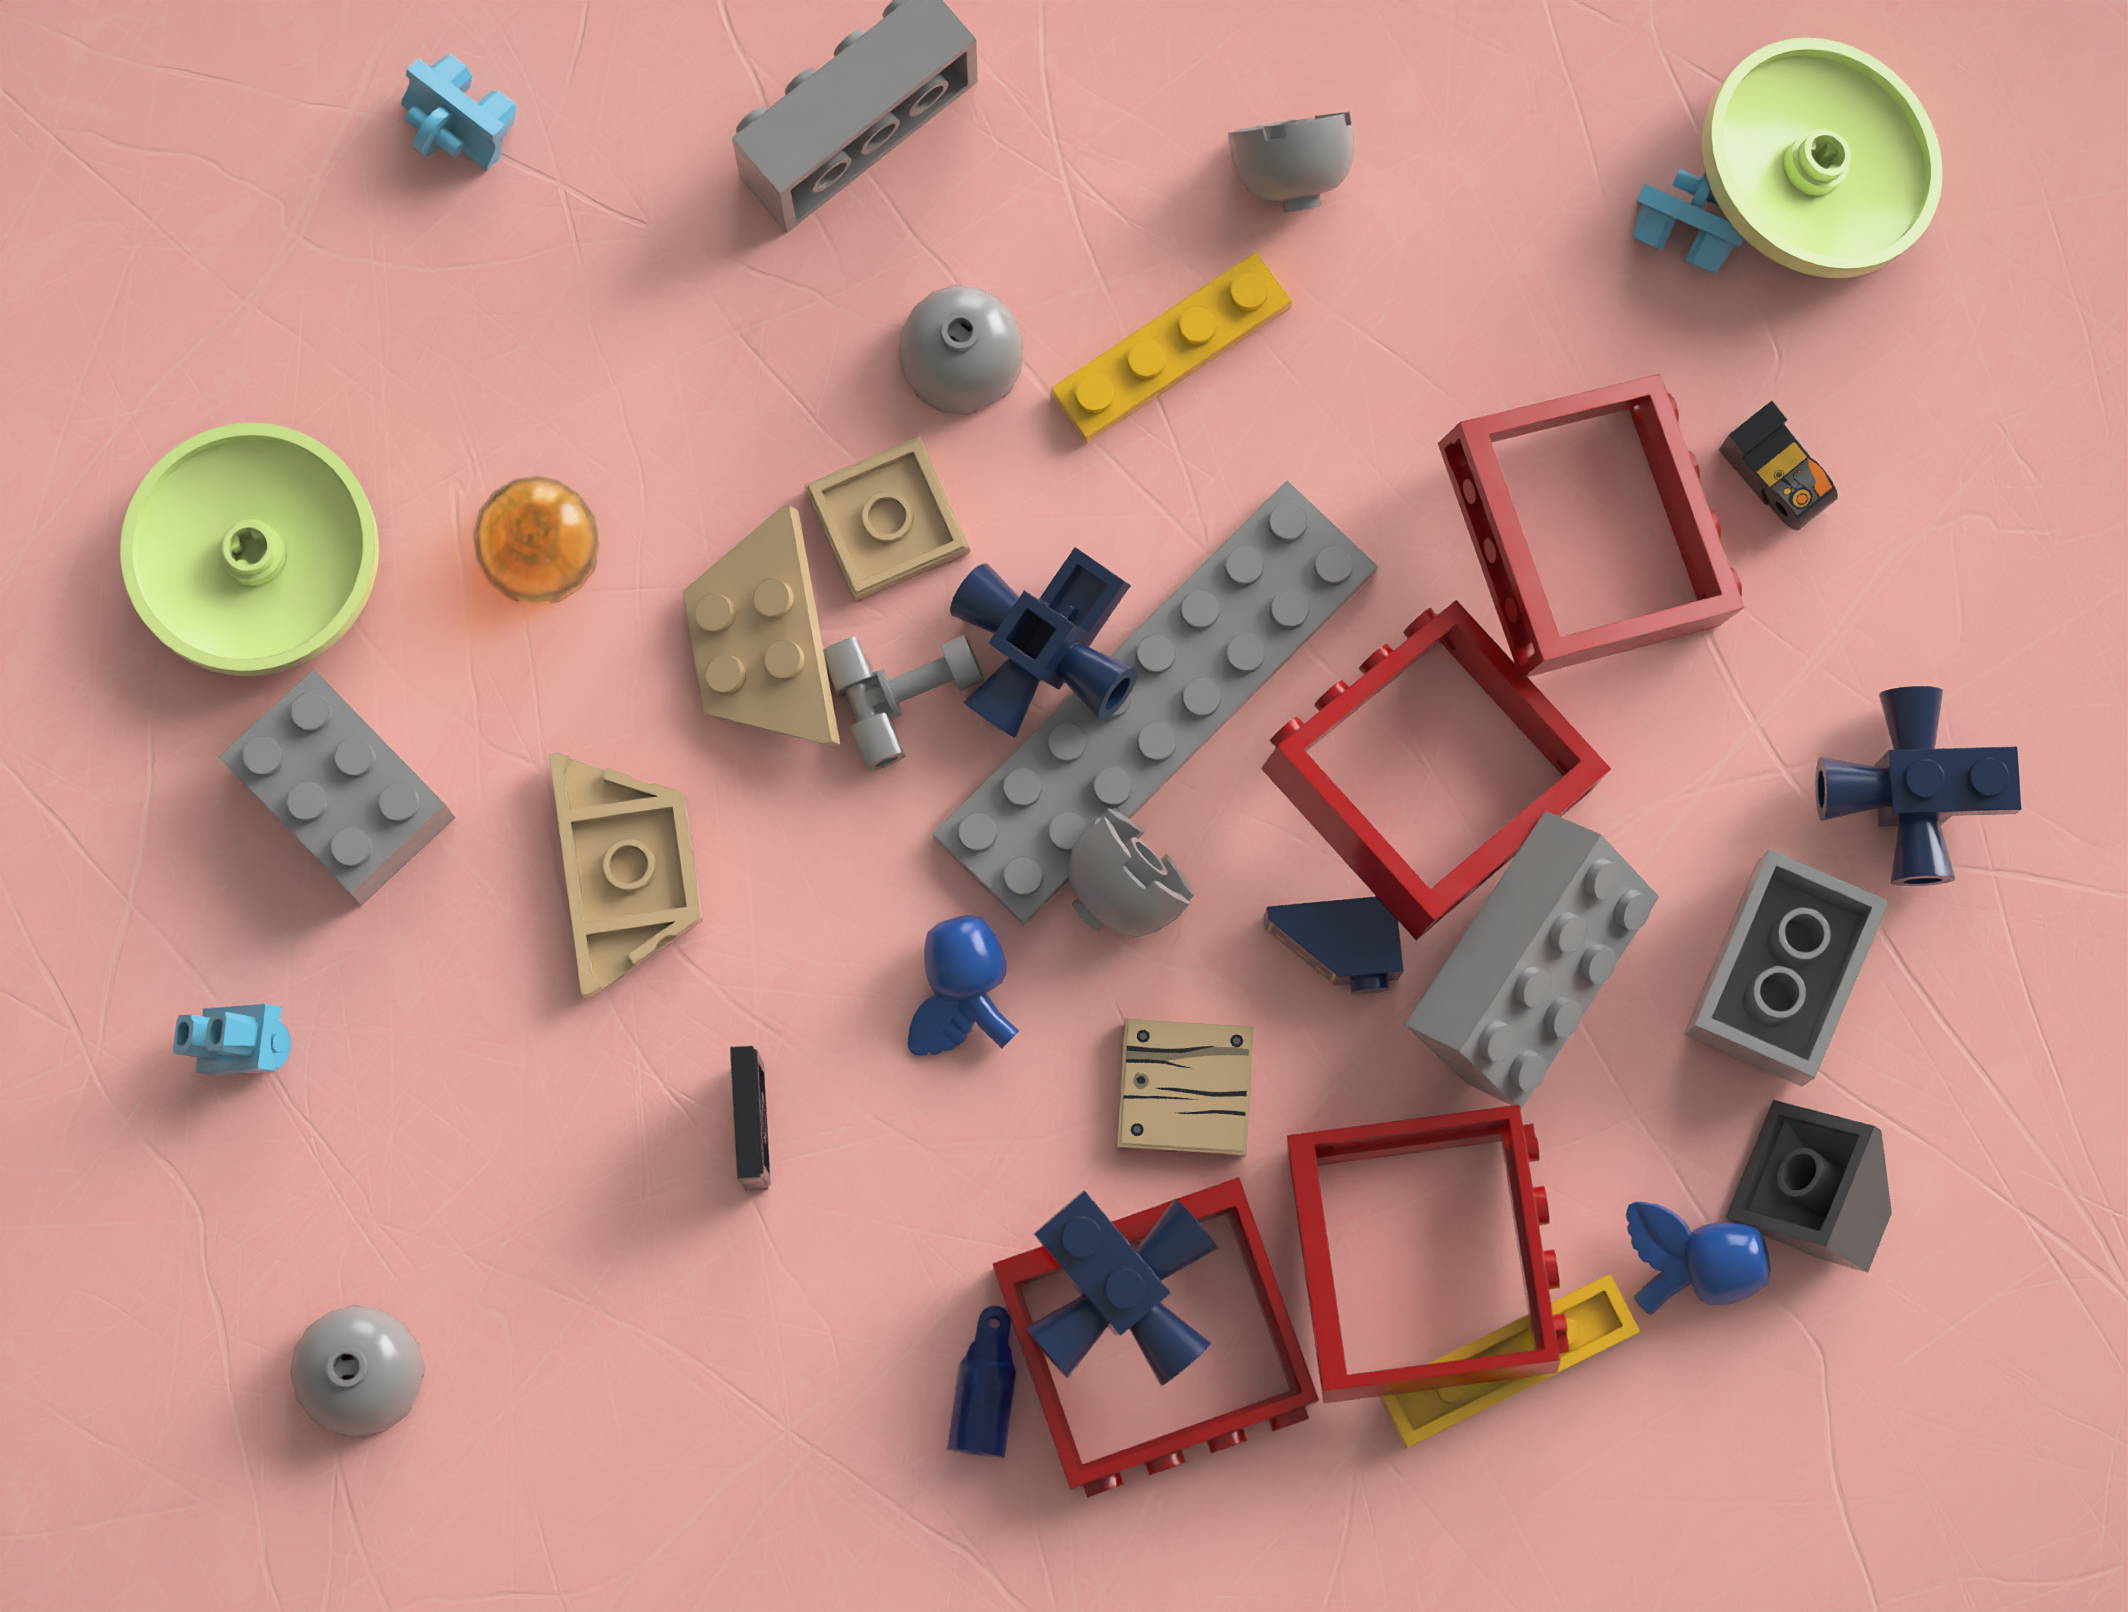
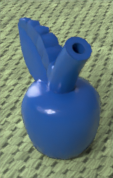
M974 915L948 919L931 928L926 934L924 943V967L928 983L934 994L919 1006L911 1021L908 1035V1048L910 1052L914 1055L925 1056L928 1053L937 1055L942 1051H950L956 1045L958 1046L966 1040L967 1034L972 1031L975 1022L1002 1049L1019 1030L998 1011L986 993L1002 984L1006 976V960L997 937L981 917Z
M1641 1201L1628 1205L1626 1219L1630 1223L1627 1226L1628 1234L1632 1237L1633 1249L1638 1251V1256L1643 1262L1649 1263L1657 1271H1662L1634 1296L1639 1306L1648 1314L1653 1315L1671 1296L1691 1284L1699 1300L1709 1305L1719 1306L1740 1302L1768 1285L1771 1272L1768 1249L1763 1235L1756 1228L1737 1223H1712L1703 1225L1691 1233L1686 1222L1670 1209L1658 1204Z

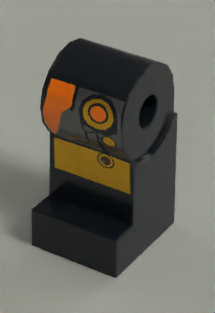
M1770 401L1731 432L1719 448V451L1765 505L1768 504L1783 523L1797 531L1838 499V493L1826 471L1818 462L1810 457L1786 427L1785 423L1788 419L1776 404Z

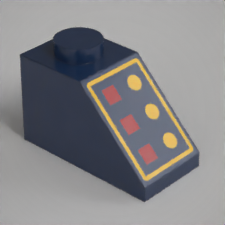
M1376 896L1266 907L1263 916L1265 930L1334 986L1350 985L1351 994L1379 993L1388 991L1389 981L1399 980L1403 973L1398 920Z

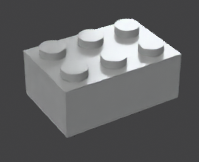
M315 669L309 672L219 756L361 905L368 901L455 819L446 804Z
M1768 849L1755 864L1683 1035L1801 1087L1817 1075L1889 901Z

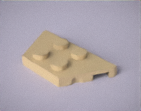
M787 505L780 507L683 591L703 712L712 717L740 724L743 723L832 747L840 745L799 511Z
M551 753L549 754L580 989L583 998H590L596 996L703 922L686 798L681 791L656 783L648 784L633 779L630 775L609 768L604 770L572 760L570 756L565 754Z

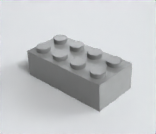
M893 0L883 11V19L866 33L862 30H856L849 34L834 50V58L817 71L809 68L798 74L786 87V95L768 110L764 106L756 108L738 124L736 128L737 134L732 137L740 179L787 233L978 82L976 38L943 0Z
M1545 811L1405 1023V1026L1466 1084L1511 1106L1520 1105L1522 1110L1533 1091L1543 1081L1546 1071L1568 1037L1577 1029L1581 1017L1601 986L1612 975L1616 963L1638 929L1647 921L1650 911L1659 899V896L1601 834Z

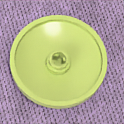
M1793 38L1778 41L1755 51L1744 59L1721 83L1708 106L1702 131V154L1706 176L1712 193L1726 218L1738 233L1758 251L1775 262L1807 275L1824 278H1848L1868 274L1881 269L1903 254L1916 242L1931 222L1937 209L1942 187V160L1937 136L1925 109L1911 89L1891 69L1869 54L1852 46L1827 39Z
M238 423L207 430L187 439L164 455L150 469L135 491L126 511L120 541L122 575L128 595L139 616L153 634L183 659L210 671L237 676H262L293 669L311 661L338 642L357 620L368 601L377 574L379 559V538L372 507L361 485L346 464L326 446L301 432L263 423Z

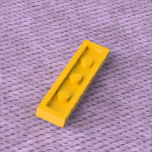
M1256 251L1051 387V395L1084 442L1088 444L1289 310L1292 300Z
M1611 1273L1551 1302L1553 1315L1565 1314L1568 1327L1567 1337L1570 1352L1559 1354L1560 1364L1558 1373L1640 1332ZM1527 1314L1428 1364L1532 1351L1534 1348L1529 1316ZM1557 1373L1379 1397L1406 1449Z

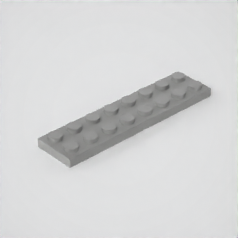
M1286 481L1111 655V657L1138 669L1136 683L1121 707L1112 716L1101 721L1073 693L933 833V838L1024 926L1069 881V857L1074 843L1086 827L1095 819L1100 818L1108 809L1115 810L1131 819L1376 572L1378 566L1289 481Z

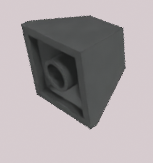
M1773 1100L1726 1218L1737 1224L1754 1227L1762 1235L1815 1258L1868 1273L1892 1214L1882 1130L1874 1125Z

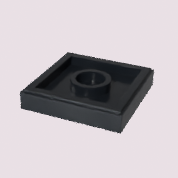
M754 1046L730 1047L737 1179L745 1191L767 1190L768 1186H771L764 1063Z

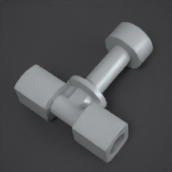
M965 634L941 644L944 657L892 679L888 678L883 668L872 673L862 645L856 637L842 640L823 649L826 667L835 690L840 696L846 695L857 723L850 727L864 763L870 771L884 768L906 757L892 723V719L902 716L900 702L955 680L960 691L984 681L975 654Z

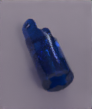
M997 1305L989 1306L980 1313L975 1340L970 1345L966 1356L958 1365L947 1446L949 1451L1005 1458L1017 1372L1013 1364L1012 1351L1008 1344L1011 1317L1003 1307ZM996 1319L1000 1326L993 1328L989 1325L988 1321Z

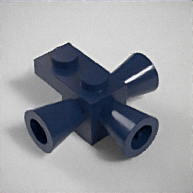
M1074 547L1039 599L1025 590L1019 597L988 563L977 566L968 574L957 589L951 602L950 614L993 633L994 635L988 643L1006 655L1008 659L964 703L977 714L1016 738L1040 680L1060 690L1065 682L1099 720L1102 721L1112 716L1131 693L1137 680L1138 669L1089 646L1131 585L1076 547Z
M1933 686L1899 687L1879 693L1894 750H1888L1875 763V766L1819 757L1816 766V804L1821 821L1877 809L1878 826H1898L1890 882L1897 886H1929L1949 883L1955 880L1941 825L1951 816L2017 814L2022 810L2017 746L1935 749L1943 689Z
M1086 1191L1078 1194L1033 1233L1036 1239L1073 1281L1072 1285L1081 1294L1079 1298L1025 1327V1330L1067 1379L1107 1327L1113 1334L1118 1336L1124 1334L1128 1329L1131 1331L1160 1386L1165 1385L1176 1377L1210 1346L1211 1342L1160 1303L1171 1293L1162 1280L1218 1249L1207 1231L1176 1198L1136 1249L1131 1246Z

